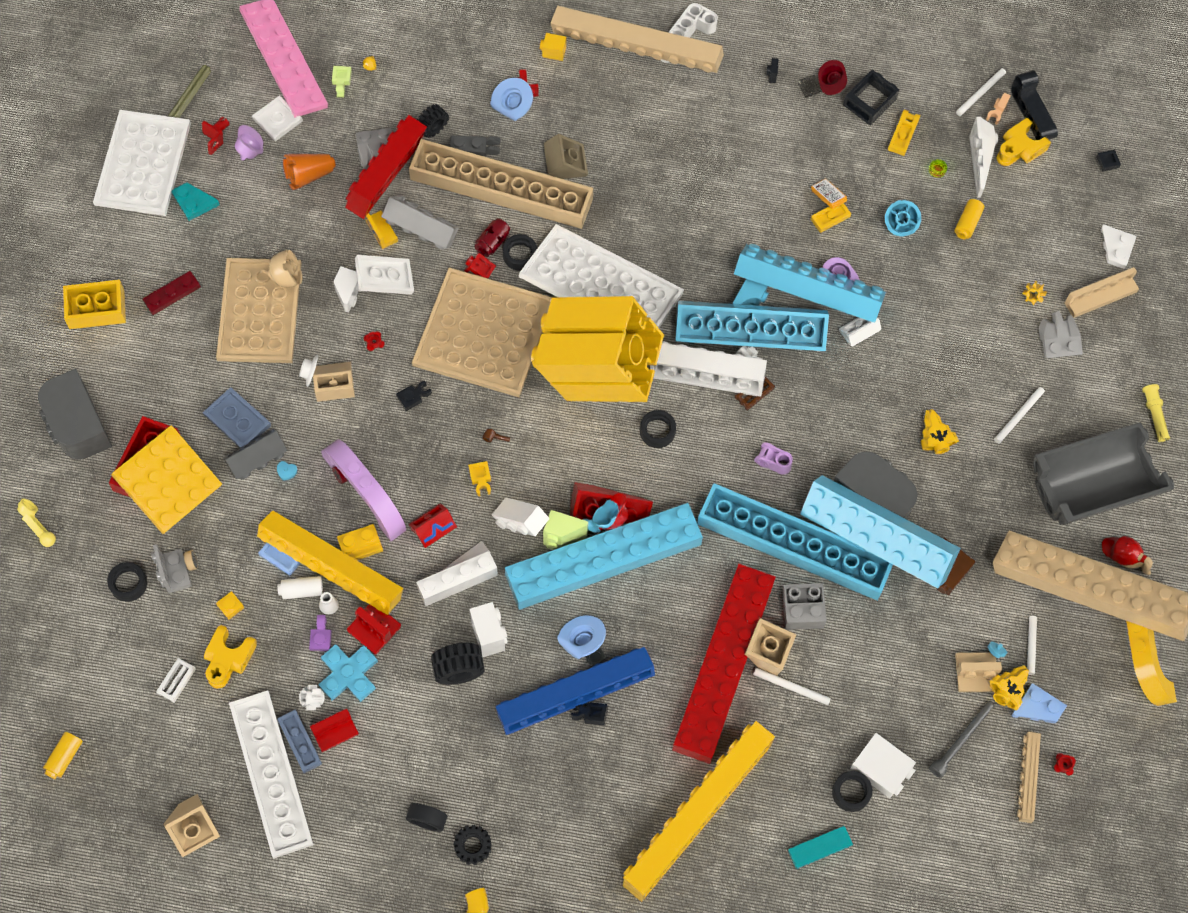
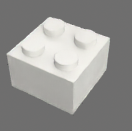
M493 602L469 609L472 627L478 645L481 648L482 658L505 651V644L508 643L505 627H500L502 623L498 607L494 608Z

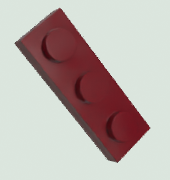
M188 271L142 298L151 314L155 315L201 288L192 272Z

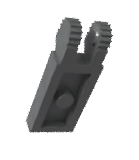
M451 135L450 147L480 156L500 154L499 147H486V145H499L501 143L499 137L489 136L486 138Z

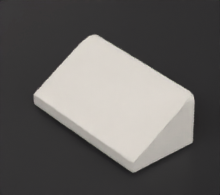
M858 317L840 327L839 332L850 346H854L879 332L881 325L878 318L874 323Z

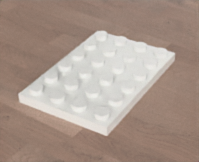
M120 110L93 200L94 205L166 216L172 196L171 191L175 185L191 126L190 120Z

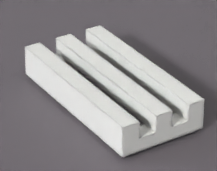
M177 658L156 693L175 703L196 668ZM183 665V667L173 680L168 690L164 692L165 688L167 687L168 683L178 670L179 666ZM187 668H188V671L186 672L185 676L183 677V679L181 680V682L179 683V685L177 686L176 690L174 691V693H173L172 696H171V693L173 692L174 688L176 687V685L178 684V682L180 681V679L182 678L183 674L185 673V671H186Z

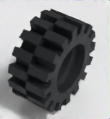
M432 104L431 107H427L426 111L423 110V114H420L418 116L419 119H417L427 126L424 136L431 138L436 136V133L439 134L441 129H444L443 126L447 125V121H449V115L438 104Z
M472 825V827L465 826V829L462 830L461 828L459 830V833L455 836L454 850L460 861L466 862L467 865H477V863H483L484 859L489 857L492 844L490 835H488L486 830H483L481 826L476 827V825ZM472 837L479 839L481 842L480 849L475 853H470L465 849V842Z

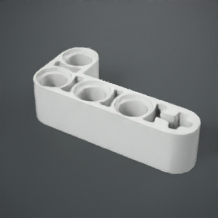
M692 3L668 33L690 38L694 31L698 29L705 34H713L716 31L718 16L704 6ZM661 59L662 62L669 63V61Z

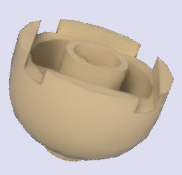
M284 250L271 258L268 276L277 285L290 288L302 283V271L298 272L297 265L300 264L295 254L291 250Z

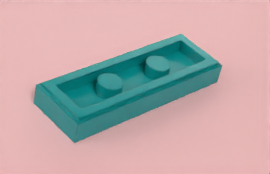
M842 826L788 849V852L797 870L852 847L853 843L845 826Z

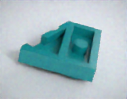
M187 182L171 191L188 221L220 206L216 198Z

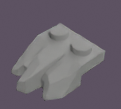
M391 128L356 133L359 159L363 169L369 167L368 163L373 156L377 157L383 143L387 144V139L392 132Z
M1059 310L1052 313V322L1044 318L1039 325L1040 341L1043 342L1044 359L1083 355L1081 335L1072 315L1067 316L1066 320L1063 321Z

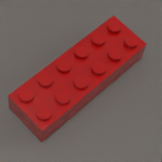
M410 115L405 120H400L396 127V132H391L387 139V144L383 143L377 157L373 156L367 170L364 168L358 177L360 178L358 182L354 181L349 188L350 192L346 197L347 204L345 208L363 220L416 151L420 140L424 136L427 126Z

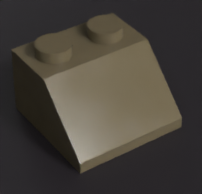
M559 133L543 143L549 175L560 179L586 177L588 175L584 145Z

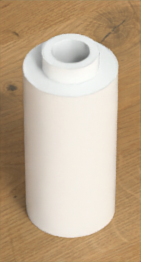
M321 576L284 579L277 586L278 595L282 596L283 599L314 597L323 594Z

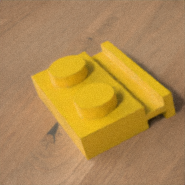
M374 524L337 536L341 551L355 560L383 552Z

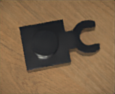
M426 381L420 382L417 388L410 385L396 393V397L405 411L422 403L421 397H428L432 394L431 389L422 390V388L427 386Z
M587 702V707H583L580 704L573 708V710L579 712L571 713L572 720L578 721L584 718L585 724L605 726L608 712L607 704Z

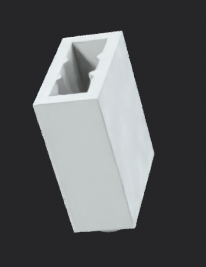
M875 733L850 770L866 775L871 785L890 799L893 794L897 796L903 789L902 781L905 778L909 780L916 771L913 769L916 762Z

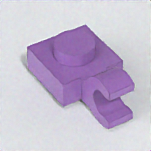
M317 615V630L311 629L310 651L330 650L332 632L331 630H326L327 618H325V615Z

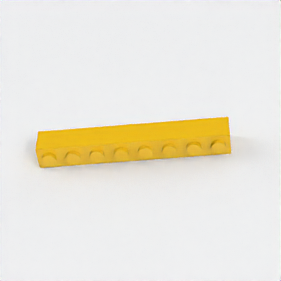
M272 510L259 523L257 537L262 541L269 543L280 552H284L295 561L302 563L312 571L342 587L345 591L372 605L377 610L388 615L401 600L403 592L401 586Z

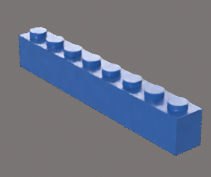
M645 647L633 649L625 655L615 656L610 661L598 663L590 669L578 671L570 677L560 678L555 683L540 686L535 691L523 693L517 698L501 702L495 706L498 718L505 734H511L571 710L575 706L586 704L655 676L654 664Z

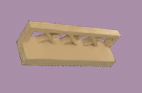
M1133 267L1071 292L1065 301V305L1072 317L1075 318L1137 293L1139 288L1133 280L1137 271Z

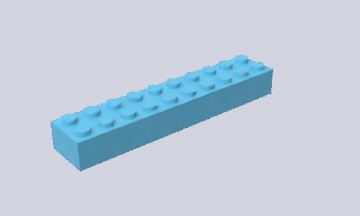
M715 483L698 517L697 525L877 601L893 566L890 562L839 535Z
M686 503L505 567V576L517 607L520 610L700 546L703 536L689 504Z

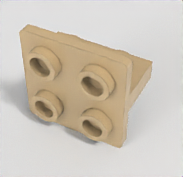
M956 653L958 691L994 692L989 686V681L1001 672V662H996V657L991 653Z

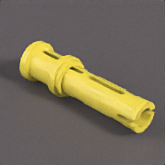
M1152 384L1143 387L1142 392L1146 396V407L1151 411L1158 442H1164L1169 440L1170 436L1162 411L1163 400L1160 399L1159 385Z

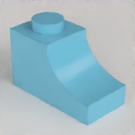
M746 279L732 304L760 306L761 302L765 303L769 295L767 292L768 286Z

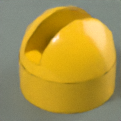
M374 56L366 57L363 60V67L368 71L377 69Z

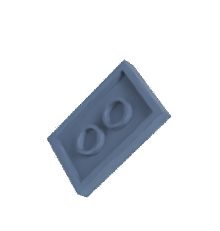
M231 387L203 412L204 416L239 448L260 437L271 426V423Z

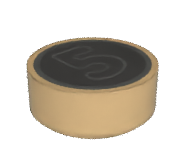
M193 550L186 551L184 553V561L189 571L197 569L195 553Z

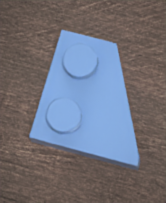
M1032 683L1022 698L1023 703L1020 708L1015 710L1011 716L1056 723L1067 705Z

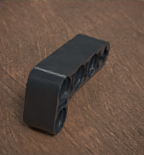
M1031 70L1016 75L1011 86L1012 96L1024 118H1029L1033 122L1030 129L1036 140H1040L1043 137L1049 140L1058 136L1057 127L1036 90L1039 83L1037 73Z

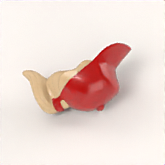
M1122 536L1120 538L1108 537L1102 541V551L1107 557L1126 568L1141 567L1144 574H1151L1152 559L1144 555L1143 548L1135 539L1129 536Z

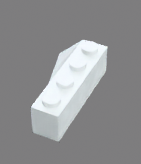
M481 541L442 571L417 581V588L425 606H428L498 576L497 566L490 551Z

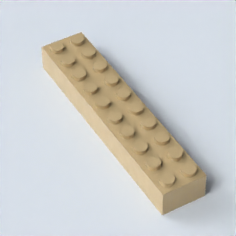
M424 139L420 140L409 167L410 180L580 229L583 228L593 200L592 187Z
M1010 530L993 561L994 571L998 575L1181 641H1185L1187 637L1188 593Z

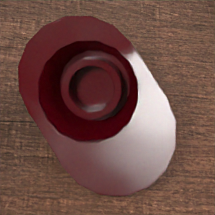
M838 60L825 62L818 72L820 88L826 95L838 94L847 85L846 69L843 63Z

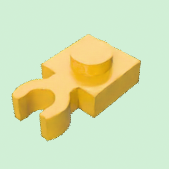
M488 462L468 465L472 485L478 484L476 486L477 496H481L480 490L483 488L490 495L491 487L486 483L491 482Z

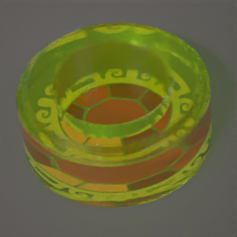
M940 159L933 160L929 166L930 175L935 178L943 177L947 172V164Z

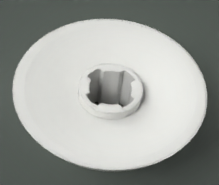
M315 355L312 361L308 359L303 360L299 377L306 379L307 387L313 377L318 355Z

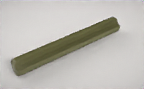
M202 65L168 114V117L180 118L211 73L209 66Z

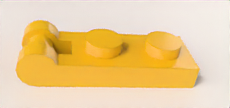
M903 110L888 151L905 156L921 115H914L909 113L908 110Z

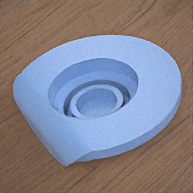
M509 78L502 81L495 88L490 104L497 112L516 121L529 111L533 102V92L526 81L520 78Z
M594 616L576 617L563 626L558 635V642L569 654L576 659H580L592 654L603 644L606 637V629L603 622Z

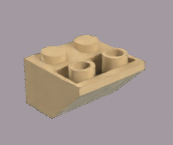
M351 362L315 367L313 381L317 402L355 397Z

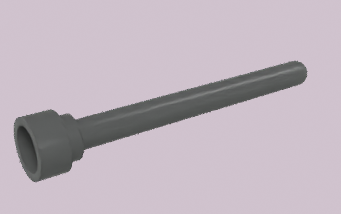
M988 701L941 760L938 759L930 765L929 770L938 778H942L948 768L947 764L994 707L992 701Z

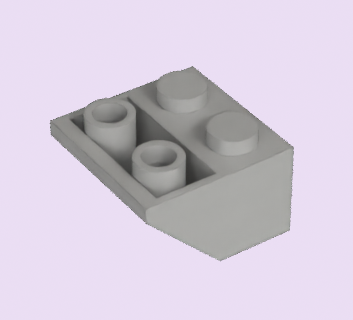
M823 583L783 585V621L785 630L824 628L827 619Z

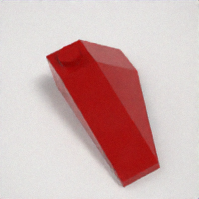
M575 482L570 501V516L581 520H592L595 511L599 507L604 505L607 500H610L613 495L621 492ZM622 493L627 496L625 507L628 511V518L625 523L635 522L650 516L653 505L652 500Z

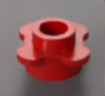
M370 332L364 336L363 339L367 343L368 351L384 347L385 343L381 339L382 335L380 332Z
M1062 753L1057 754V762L1054 765L1055 772H1063L1067 776H1071L1074 773L1073 768L1076 759L1073 756L1063 755Z

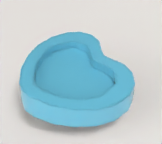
M281 461L277 465V472L282 480H289L297 474L298 469L294 464Z
M992 641L989 643L988 650L996 658L1005 657L1007 654L1006 649L1002 647L1001 643L998 644Z

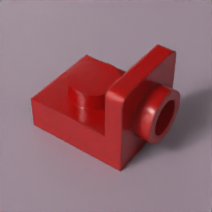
M477 253L475 256L471 255L466 260L465 265L467 266L464 271L466 273L471 271L477 276L488 279L496 265L482 254Z

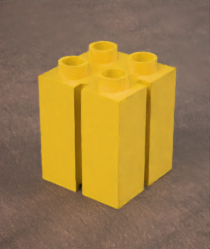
M633 296L552 298L548 312L544 313L541 318V329L544 334H541L538 346H535L531 353V361L534 368L550 382L551 386L566 401L647 402L655 373L654 369H648L647 365H657L664 334L653 320L647 317V313Z

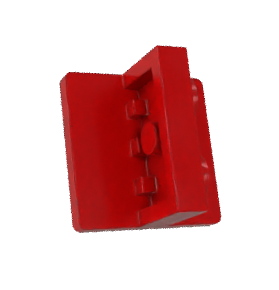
M369 604L365 609L359 607L355 611L356 619L347 628V632L374 655H377L402 626L392 616L377 610Z

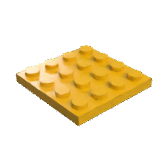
M172 425L111 474L162 534L167 532L222 485Z

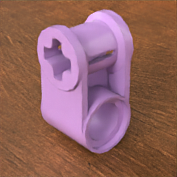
M762 443V449L754 461L758 465L779 474L789 473L793 461L791 454L770 443ZM786 461L788 464L781 465L779 462Z

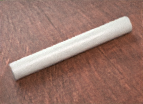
M1029 616L1027 655L1029 675L1035 674L1036 616Z

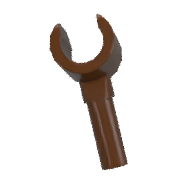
M487 429L482 438L488 443H491L493 438L510 442V437L496 434L492 429Z

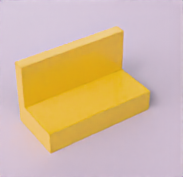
M381 210L372 215L368 213L365 221L382 249L398 242V238L390 224L386 223V219L381 217L383 214Z

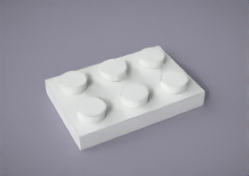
M357 255L355 257L359 291L411 295L414 292L409 259Z

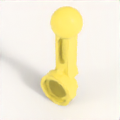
M21 499L17 510L24 516L22 520L39 537L40 543L43 546H52L56 541V537L52 532L47 531L35 517L38 511L37 506L28 499Z

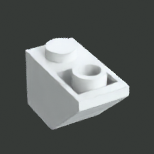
M340 266L334 279V287L345 312L349 313L351 307H354L359 291L357 271Z

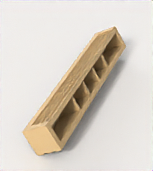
M1027 732L1023 737L1025 746L1022 749V755H1024V759L1021 761L1023 771L1020 774L1022 784L1019 786L1021 797L1018 799L1020 809L1017 811V817H1019L1021 822L1032 823L1035 818L1040 733Z

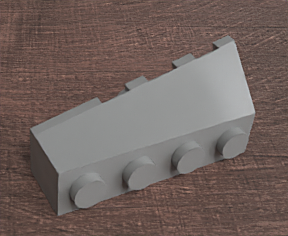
M402 195L389 197L381 216L386 219V223L393 226L397 224L402 227L404 232L409 234L413 232L418 235L420 240L425 242L429 240L435 243L434 246L444 250V248L447 249L452 246L459 230L458 226L442 217L437 216L434 218L433 212L427 209H418V204L413 201H405L406 197Z

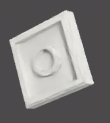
M280 95L252 115L253 120L274 141L280 139L303 121L301 116L294 118L289 105Z

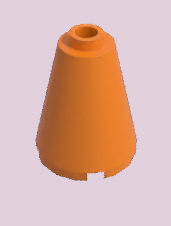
M285 154L284 157L286 159H283L285 177L290 179L291 184L289 186L292 190H297L333 172L336 166L334 158L329 154Z

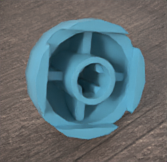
M906 199L897 200L887 208L885 224L894 235L900 237L908 236L915 233L919 228L921 212L912 201Z

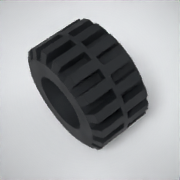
M451 644L440 648L431 655L435 681L440 684L455 685L466 683L478 678L485 672L481 648L478 644Z

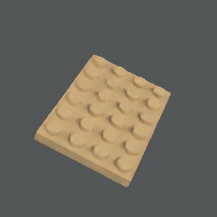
M227 258L216 355L217 361L293 363L300 284L284 288L277 285L274 280H271L268 276L271 259ZM298 260L300 264L297 265L298 272L301 271V260Z

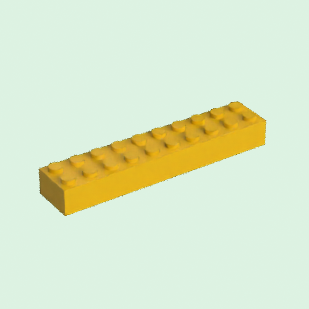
M757 721L752 726L748 724L745 727L740 740L735 739L730 745L727 752L728 755L725 756L723 754L716 762L715 770H709L704 776L701 783L702 786L699 787L697 785L690 793L689 801H683L678 807L675 814L676 817H670L664 824L663 832L661 834L657 833L652 838L649 845L650 848L648 850L644 848L640 852L635 866L630 865L623 873L624 888L641 902L646 898L769 750L775 738L772 733Z

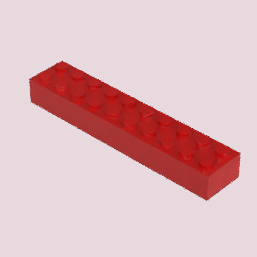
M738 564L672 751L711 764L748 658L745 655L758 620L763 616L776 576Z

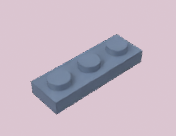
M296 709L277 718L303 773L322 765Z

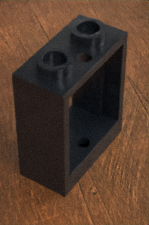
M872 69L845 96L843 106L871 126L897 100L900 89ZM869 85H872L888 97L876 110L858 98Z

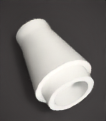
M324 592L320 597L319 608L324 614H333L337 611L339 602L331 593Z

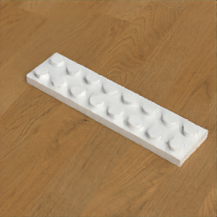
M269 691L230 702L233 720L273 859L313 846Z

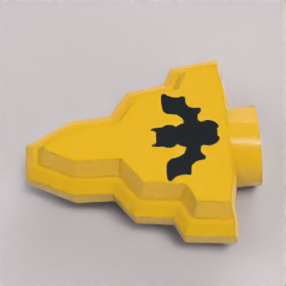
M933 409L926 410L924 417L925 429L922 431L923 439L920 441L922 450H934L935 454L946 453L950 450L949 446L958 443L959 439L955 432H951L948 425L942 423L940 416Z
M1025 665L1014 668L1011 672H1004L1001 675L997 674L989 681V686L994 691L993 698L998 704L1002 706L1007 705L1014 710L1020 708L1023 703L1021 699L1024 694L1023 685L1026 683L1029 673Z

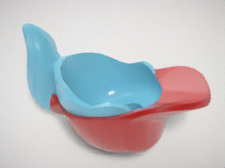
M616 493L595 511L592 520L583 519L588 521V530L593 533H599L604 529L610 530L622 526L628 518V511L625 507L627 496L622 493Z

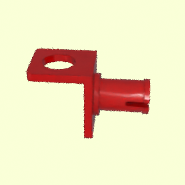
M220 117L214 125L206 121L202 122L203 134L211 138L208 142V154L210 155L224 144L223 130L230 125L229 121L226 118L224 119V117Z

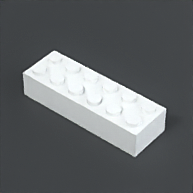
M663 341L657 365H650V369L655 371L653 379L761 397L767 360L759 357H744L741 354H726L723 351H708L704 348H690L683 344L672 345Z

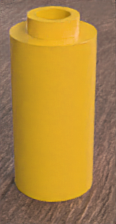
M969 199L954 230L960 239L972 237L985 208L981 201L976 199Z
M64 732L43 767L46 770L44 774L52 779H56V777L61 778L83 741L68 732Z

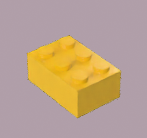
M120 280L63 286L64 320L69 329L126 323L125 292Z

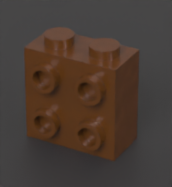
M960 550L946 582L936 589L949 596L972 569L976 561Z

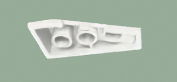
M976 117L969 138L977 198H981L995 144L998 142V134L995 133L992 124L981 117Z

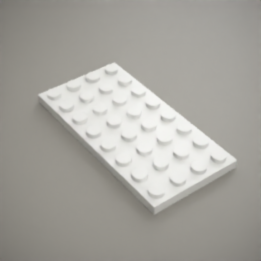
M557 224L519 272L520 278L557 297L633 296L647 313V317H650L658 328L661 327L684 289Z

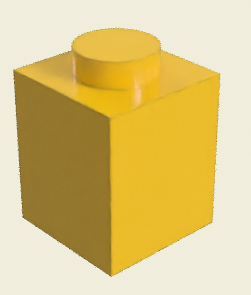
M546 33L545 39H541L540 42L542 57L563 61L567 37Z

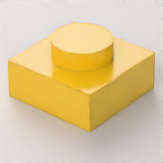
M232 591L216 603L228 620L244 609V605Z

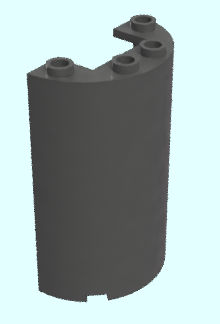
M1141 422L1035 455L1033 469L1034 473H1038V480L1035 481L1037 490L1046 511L1054 521L1058 520L1059 525H1066L1161 495L1174 489L1172 478L1168 476L1166 471L1162 472L1160 476L1159 471L1155 469L1152 463L1151 455L1144 448L1149 439V434Z

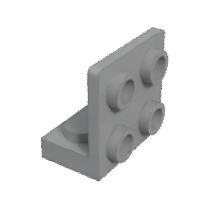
M153 545L154 552H151L154 564H156V576L162 588H166L168 593L192 587L182 549L162 554L158 545Z

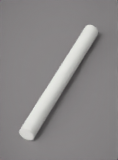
M1001 68L956 110V114L958 116L963 115L1006 74V71Z
M1038 387L994 438L996 443L1000 444L1041 397L1045 392L1042 387Z
M755 669L754 676L829 705L831 698L761 669Z

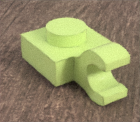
M333 66L332 85H336L337 97L344 98L345 85H350L351 67Z

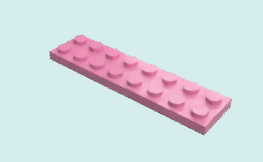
M260 0L240 6V12L294 118L328 108V103L275 1Z

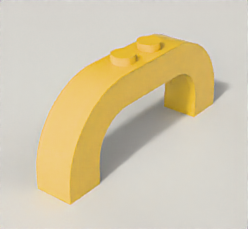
M1126 621L1134 669L1144 694L1156 706L1177 702L1174 683L1164 676L1159 664L1154 631Z

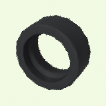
M523 234L513 235L508 238L503 245V259L506 265L513 270L521 271L538 249L536 242L531 237ZM525 245L530 248L531 255L525 260H515L511 258L509 252L514 246Z
M653 410L642 418L640 436L648 446L663 448L668 446L675 437L676 422L668 412ZM654 420L665 422L669 426L668 435L663 438L650 436L647 432L648 423Z
M132 562L119 563L112 568L107 578L108 588L114 597L125 602L135 601L140 598L146 591L148 584L147 577L141 567ZM129 571L136 573L139 577V584L135 589L130 592H121L117 589L116 580L121 574Z
M848 771L841 774L835 781L832 796L839 808L848 812H856L867 806L872 797L873 788L866 775L858 771ZM856 780L861 783L864 788V796L861 801L849 803L843 799L840 789L845 781Z
M411 803L406 815L408 822L436 832L443 831L448 818L446 813L420 803Z

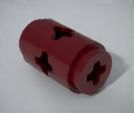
M499 218L492 220L476 240L474 247L477 252L484 257L493 255L508 237L509 225Z

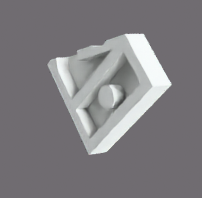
M1103 224L1101 233H1103L1104 237L1103 245L1106 250L1107 263L1125 269L1137 236Z

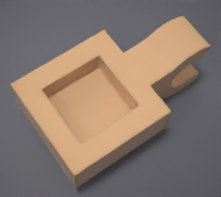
M1004 93L1001 99L997 98L993 107L996 109L988 113L987 121H989L990 117H995V124L999 123L1011 95Z

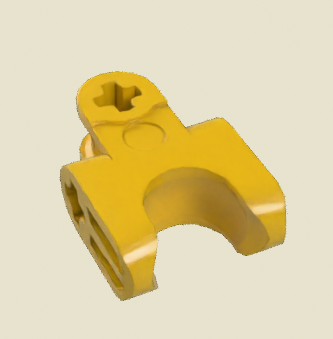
M1026 118L1003 135V139L1006 142L1001 145L996 159L1003 166H1009L1020 158L1029 163L1046 152L1051 145V141L1046 137L1040 140L1030 139L1026 134L1029 132L1033 122Z
M223 625L217 627L204 654V659L210 661L205 673L209 684L216 689L226 686L233 671L239 674L244 672L257 646L255 638L247 637L238 648L230 649L226 647L229 633L227 627Z

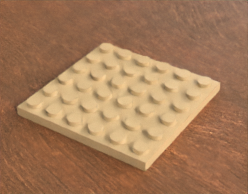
M448 268L412 361V366L520 398L532 364V350L535 346H538L541 334H543L541 318L544 313L548 312L552 297Z

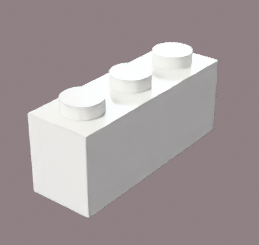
M505 498L492 514L496 519L495 523L500 528H507L512 532L518 531L523 535L528 534L536 536L550 519L538 505Z

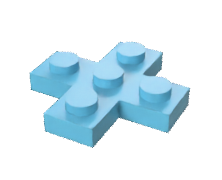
M335 644L321 656V660L331 669L332 673L319 683L318 686L331 701L348 688L361 702L376 689L364 673L376 664L378 660L365 646L348 658Z

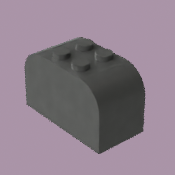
M77 369L54 377L41 386L38 392V401L42 410L39 413L46 424V429L54 444H59L66 456L81 460L112 447Z
M860 452L854 455L834 478V482L905 519H908L917 501V489L908 479L907 475L902 471L896 470L890 461L881 458L873 452Z

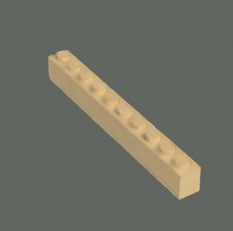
M557 6L550 23L553 33L557 35L569 36L575 40H585L591 44L598 43L607 48L614 47L624 52L630 51L640 56L646 55L656 60L662 59L672 64L686 65L689 68H699L705 72L717 73L724 56L721 45Z

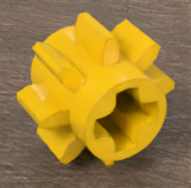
M1037 281L1032 285L1027 283V289L1022 293L1027 297L1025 301H1030L1033 305L1037 301L1042 303L1044 300L1042 296L1047 294V291H1043L1044 284H1037Z

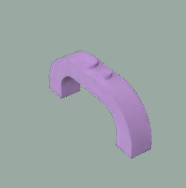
M337 439L321 451L322 457L330 467L336 466L375 515L379 528L390 541L406 531L405 523L389 496L343 441Z

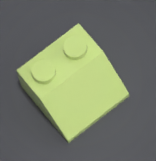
M553 510L550 511V519L546 522L543 530V544L547 548L555 550L587 539L588 521Z

